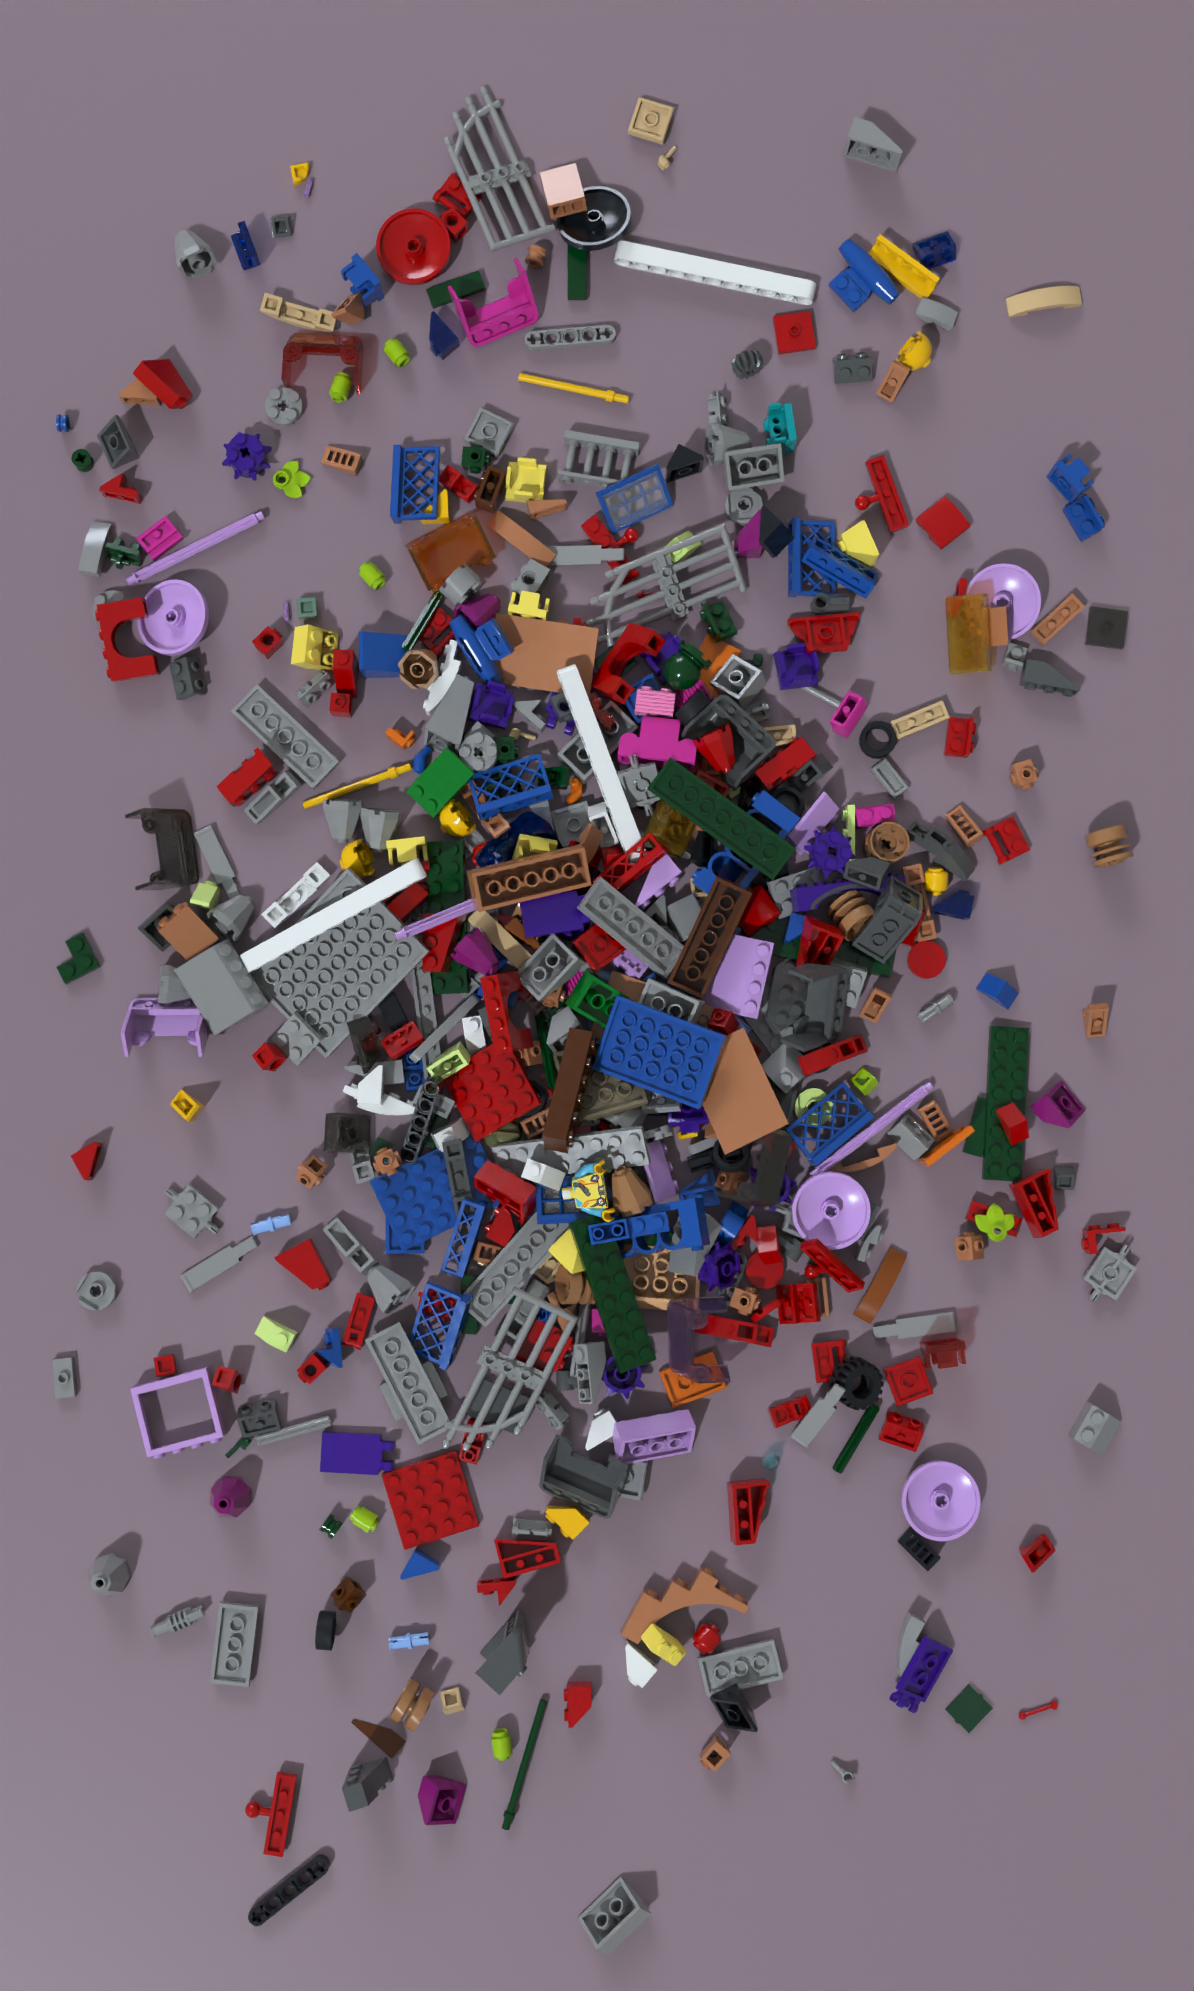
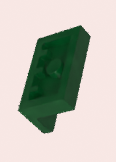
M722 600L706 606L705 602L701 603L700 617L703 622H707L709 636L714 637L716 643L737 635V629Z

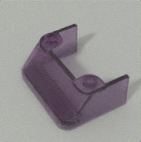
M725 1296L673 1299L667 1304L669 1367L673 1373L700 1384L730 1382L728 1365L706 1366L704 1364H694L692 1329L705 1327L708 1322V1314L728 1313Z

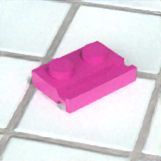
M164 516L136 539L152 560L156 561L184 538L167 516Z

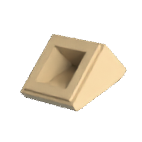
M459 1687L440 1692L443 1712L446 1715L465 1709Z

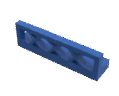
M815 535L801 559L805 564L865 599L874 588L879 575L876 571Z
M466 1198L463 1199L443 1261L442 1272L461 1279L467 1274L489 1202L481 1200L477 1203ZM466 1204L476 1208L475 1214L469 1218L464 1211ZM466 1222L470 1230L469 1233L462 1236L459 1226ZM461 1240L464 1249L456 1253L453 1245ZM456 1259L458 1263L457 1271L447 1268L449 1260Z

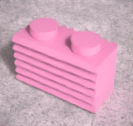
M642 686L641 689H637L634 715L663 716L672 719L676 693H672L670 689L662 688L660 691H654L652 687Z

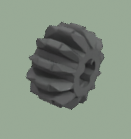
M756 349L742 351V353L737 354L732 359L731 363L734 374L740 379L754 376L764 368L763 357Z

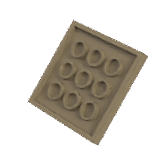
M600 1044L595 1045V1046L597 1047L596 1055H597V1052H598V1049H599ZM564 1050L552 1053L557 1073ZM595 1058L591 1059L592 1065L594 1064ZM592 1069L591 1075H587L586 1094L583 1093L582 1100H584L583 1109L578 1111L579 1124L647 1105L648 1099L644 1088Z

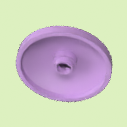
M1005 563L989 566L976 574L966 589L964 596L966 618L977 633L988 639L987 608L1006 606L1008 640L1017 638L1028 631L1039 615L1041 594L1038 584L1031 574L1019 566Z
M167 580L153 587L144 597L149 618L137 620L138 631L142 640L149 648L162 655L176 656L188 652L199 643L208 626L209 609L204 595L195 586L183 580Z
M828 1171L813 1175L801 1184L793 1198L792 1218L798 1233L806 1241L817 1238L829 1250L841 1249L853 1244L863 1235L869 1224L871 1208L868 1196L863 1187L854 1178L844 1173Z
M942 1460L927 1462L917 1467L904 1483L901 1493L903 1514L910 1526L925 1538L934 1541L956 1539L970 1530L979 1515L981 1499L978 1486L972 1476L955 1463Z

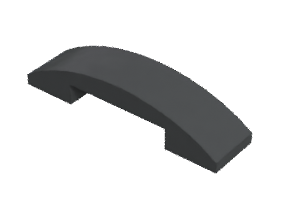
M461 1138L442 1142L456 1218L458 1217L463 1199L466 1198L473 1201ZM466 1204L464 1210L466 1215L475 1214L474 1207Z

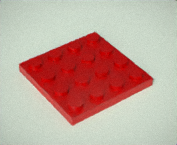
M493 1043L471 1056L469 1065L444 1079L475 1142L483 1140L542 1104L515 1051L495 1055Z
M457 1450L382 1473L404 1550L479 1527L478 1518L460 1460L458 1459Z

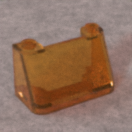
M473 512L464 514L405 545L427 590H432V592L439 590L444 580L459 566L462 568L463 563L469 567L475 564L486 566L492 563V559L496 557L477 516Z

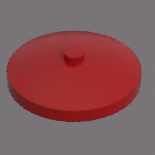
M410 208L393 214L384 222L377 236L376 252L383 270L392 279L406 285H421L438 277L446 268L451 255V240L446 226L435 214L423 209Z

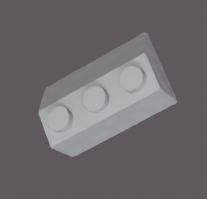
M781 443L724 452L723 469L727 489L735 490L785 482Z
M620 1876L578 1917V1920L595 1949L609 1956L651 1915V1912L642 1898Z

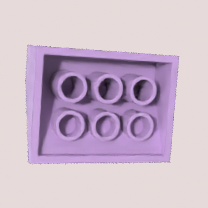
M733 934L710 986L702 999L706 1001L705 1004L713 1006L714 1009L728 1010L736 1015L757 1019L774 943Z

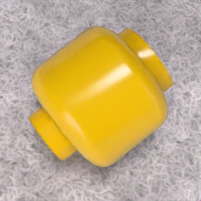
M942 867L928 868V871L924 873V890L930 892V895L933 896L942 895V892L948 889V872L944 871Z

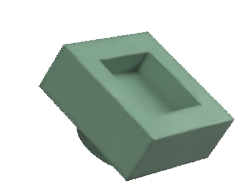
M315 597L296 599L299 619L318 618Z

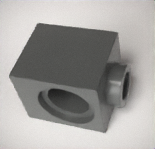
M564 692L550 697V704L560 723L564 721L568 723L574 720L570 709L568 711L560 710L562 705L568 706Z

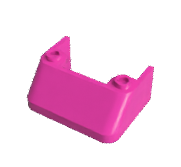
M517 258L513 260L518 277L511 279L507 285L509 296L475 310L470 300L459 301L453 288L448 286L455 311L471 345L480 347L530 326L538 320L539 313L526 271Z

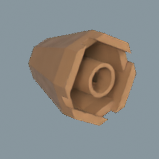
M408 650L398 662L400 679L411 689H428L439 675L437 655L431 650Z
M621 1166L615 1169V1172L612 1174L613 1208L615 1209L616 1216H619L620 1213L622 1217L632 1216L643 1212L646 1204L649 1207L653 1205L651 1190L631 1168Z

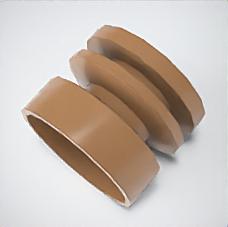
M884 822L876 826L865 836L863 842L864 853L867 858L875 857L890 864L895 863L908 852L910 845L909 835L900 824ZM886 843L887 846L883 849L881 845Z
M1124 824L1105 828L1085 836L1088 848H1098L1097 852L1090 855L1091 858H1101L1093 862L1094 867L1113 866L1134 856L1132 851L1123 853V850L1131 847L1130 844H1121L1120 842L1128 837Z
M852 890L837 898L830 905L827 915L835 926H838L845 939L852 941L874 915V909L868 905L867 900L859 890Z
M560 1264L555 1278V1291L558 1301L561 1304H595L585 1272L581 1271L571 1274Z

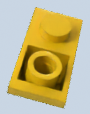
M548 1505L545 1509L547 1513L545 1515L552 1524L556 1522L561 1527L559 1529L566 1538L570 1537L572 1540L590 1523V1519L574 1505Z

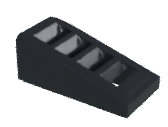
M698 831L690 857V862L700 868L708 866V862L713 856L714 838L707 832Z
M911 1527L898 1540V1543L926 1571H929L941 1558ZM914 1535L915 1538L907 1546L905 1543ZM920 1541L921 1544L912 1551L911 1549ZM925 1547L927 1548L920 1557L917 1556ZM932 1553L933 1555L926 1562H924V1560Z

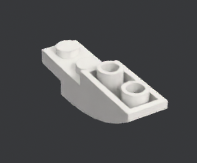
M450 640L449 645L445 646L444 656H446L445 663H441L439 672L442 676L438 675L428 688V691H430L429 698H425L423 709H426L425 712L429 716L435 712L457 674H460L462 664L461 661L456 660L459 645L455 640Z
M353 1083L351 1086L345 1085L343 1092L354 1097L355 1088H358V1085ZM390 1092L389 1095L383 1094V1105L358 1103L357 1107L378 1114L401 1116L413 1114L416 1104L410 1100H407L405 1103L399 1100L401 1096Z

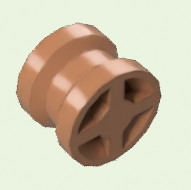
M530 245L528 249L529 255L526 256L525 263L533 268L540 269L543 267V258L546 257L547 251L540 246Z

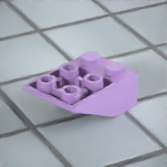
M667 854L652 865L635 904L641 911L650 906V901L653 898L657 900L664 894L665 888L668 886L672 888L679 882L681 870Z

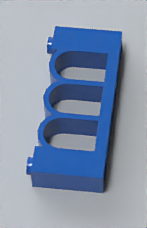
M764 790L761 794L757 792L751 799L753 802L751 807L753 809L747 812L749 815L759 814L781 830L778 836L782 839L787 837L800 820V817ZM725 846V852H718L710 858L708 869L703 867L702 870L698 868L692 875L694 879L692 883L708 895L716 879V875L712 871V864L719 857L731 859L748 872L739 884L745 888L749 886L759 873V870L755 867L749 868Z
M703 1197L651 1205L650 1207L646 1206L643 1212L628 1217H622L621 1213L619 1216H616L615 1212L610 1213V1216L615 1218V1220H621L665 1211L678 1210L682 1238L677 1245L670 1240L668 1231L657 1233V1243L653 1248L648 1247L644 1236L632 1238V1248L629 1252L624 1251L620 1240H617L622 1259L635 1257L640 1253L655 1254L662 1252L664 1249L679 1250L692 1248V1251L704 1250L703 1246L710 1245Z

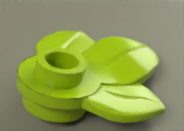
M298 461L287 462L282 470L276 472L273 476L275 487L283 490L291 498H301L302 492L300 488L305 487L311 480L308 474L298 471ZM281 478L286 479L284 483L279 482Z
M993 1203L988 1208L986 1215H975V1223L980 1231L987 1233L990 1240L1001 1242L1005 1239L1007 1231L1013 1228L1014 1216L1013 1214L1004 1215L1001 1207ZM994 1229H999L1001 1234H995Z

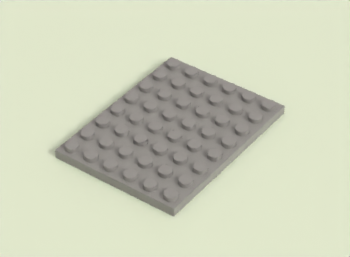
M347 868L296 924L363 888L366 884L350 868ZM381 901L257 970L250 972L261 992L287 1019L293 1013L298 1012L323 1038L316 1049L325 1058H328L423 960L430 950L416 935L397 941L394 933L406 925Z

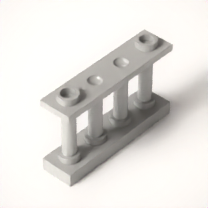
M565 430L564 444H567L569 448L565 470H558V480L566 484L574 482L604 488L628 478L631 459L634 456H638L640 442ZM578 446L586 447L587 449L583 474L572 472L575 452ZM597 449L606 452L602 477L591 475L594 452ZM615 452L624 455L620 480L609 479L612 458ZM632 488L625 490L624 493L632 492Z

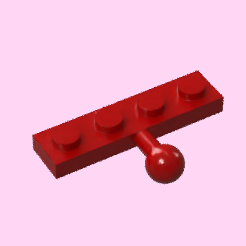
M884 455L866 461L865 465L876 494L868 497L865 495L858 496L855 499L856 508L866 510L870 504L879 501L890 533L907 528L909 523Z
M596 514L581 525L594 545H602V549L621 548L628 542H636L639 538L638 530L630 527L626 529L622 538L615 541ZM625 555L624 561L606 562L613 570L630 561ZM635 568L629 570L622 582L623 585L634 581L640 576Z
M817 1238L801 1243L800 1249L816 1263L808 1264L805 1267L804 1274L807 1278L815 1279L819 1276V1273L826 1272L848 1293L864 1288L865 1282Z
M277 1772L271 1808L261 1807L256 1801L249 1802L245 1807V1813L250 1818H256L258 1815L269 1817L263 1854L283 1857L297 1774Z

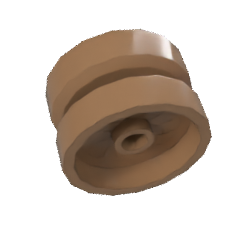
M410 1678L389 1718L399 1723L407 1713L404 1727L414 1732L419 1722L424 1718L435 1691L426 1686L416 1696L420 1682Z

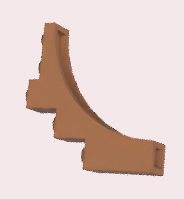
M700 1566L689 1587L687 1586L688 1583L683 1579L677 1578L676 1580L671 1578L661 1598L658 1597L659 1594L656 1591L643 1588L620 1631L622 1636L639 1644L642 1634L651 1624H655L667 1614L680 1608L697 1604H717L746 1614L749 1605L744 1596L738 1593L736 1595L730 1593V1589L721 1583L716 1585L718 1577L713 1569L709 1567L704 1569Z

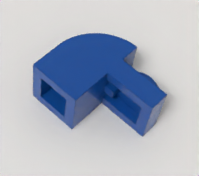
M732 1201L719 1222L722 1229L715 1242L718 1241L722 1247L728 1242L731 1243L745 1222L749 1210Z

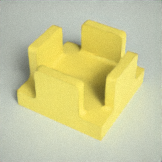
M518 458V462H509L506 475V501L527 503L526 501L543 500L547 466L537 464V459Z
M521 591L519 604L516 605L517 594L512 592L508 615L548 621L549 598H546L544 610H542L539 603L540 594Z
M520 834L512 860L556 850L557 840Z
M425 836L386 841L389 865L391 867H395L394 853H397L398 862L401 863V866L416 858L420 861V850H423L424 861H429Z

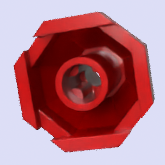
M730 723L725 725V729L722 725L703 733L701 738L696 737L693 739L696 748L717 771L722 770L725 773L733 769L732 765L736 761L733 731Z

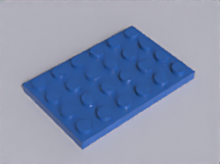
M617 995L592 1069L700 1110L726 1035Z
M470 1133V1136L462 1141L472 1199L477 1203L481 1200L489 1202L486 1210L488 1211L498 1206L500 1202L497 1200L493 1202L474 1187V1176L488 1158L480 1141L475 1142ZM438 1149L419 1157L413 1164L402 1165L397 1168V1173L389 1177L385 1174L370 1181L402 1252L455 1226L457 1218L444 1152Z

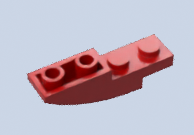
M859 1034L797 1059L804 1076L866 1053L868 1050L862 1035Z
M697 1313L693 1332L771 1347L774 1328Z

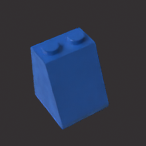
M359 631V670L363 678L400 677L398 662L406 654L402 650V645L407 635Z

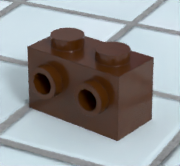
M488 465L486 472H483L481 476V485L476 490L473 500H475L477 508L494 514L506 483V472Z

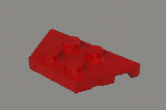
M860 612L787 619V625L800 643H805V650L809 655L813 651H816L817 654L847 651L860 618Z

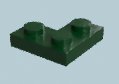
M80 933L65 941L73 956V959L57 966L65 984H69L101 967L84 933Z

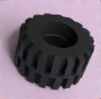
M850 1356L849 1359H842L843 1362H838L836 1364L837 1368L832 1370L833 1376H830L829 1379L832 1381L829 1384L830 1389L835 1383L846 1389L839 1402L851 1409L865 1410L867 1406L872 1407L874 1405L873 1402L879 1400L878 1395L882 1394L881 1387H884V1382L881 1381L883 1376L879 1373L880 1370L860 1357ZM861 1375L860 1385L856 1390L852 1391L851 1387L854 1379Z

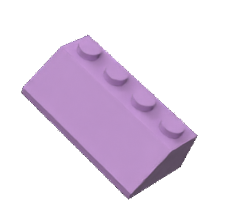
M689 1409L616 1422L613 1430L616 1460H621L625 1464H632L690 1453L692 1451L696 1426Z

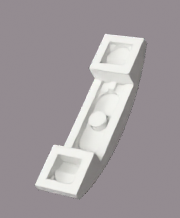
M318 862L303 874L304 877L286 894L261 914L274 928L293 915L328 880L330 874Z

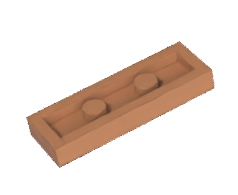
M1072 593L1042 620L1030 634L1042 646L1045 645L1079 614L1085 606Z

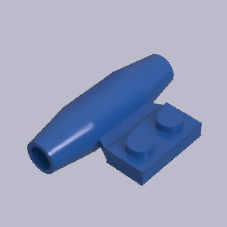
M850 238L847 239L838 250L850 268L842 270L829 283V287L853 313L868 300L871 291L887 304L893 303L900 295V292L889 275L867 251Z
M462 614L452 619L449 624L456 641L476 673L486 684L488 681L497 683L502 681L503 679L495 660L499 661L515 650L495 618L480 625L477 630L474 629Z

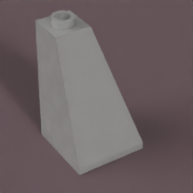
M457 674L425 727L424 745L439 753H442L446 747H449L459 757V749L463 740L474 688V682L470 678Z

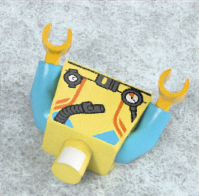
M605 1161L585 1164L572 1177V1187L562 1188L563 1200L575 1198L576 1208L603 1218L606 1222L615 1220V1218L610 1216V1213H614L615 1209H605L609 1205L604 1173L608 1169L601 1167L605 1164Z

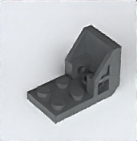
M890 876L876 902L874 915L852 940V946L884 964L918 924L922 916L923 894L895 877Z

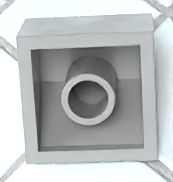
M735 655L728 659L710 681V685L721 695L729 696L743 710L746 709L767 683L760 669Z
M1086 1402L1068 1436L1103 1456L1121 1421L1093 1404Z

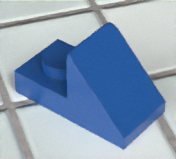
M325 1328L324 1343L327 1348L316 1349L313 1352L331 1367L343 1368L340 1328Z

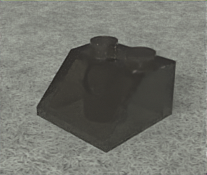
M369 1015L346 1022L354 1052L364 1074L368 1073L381 1056L379 1048L382 1047L380 1037L375 1034L378 1033L375 1021L371 1022Z
M338 1112L326 1114L324 1152L369 1154L371 1116Z

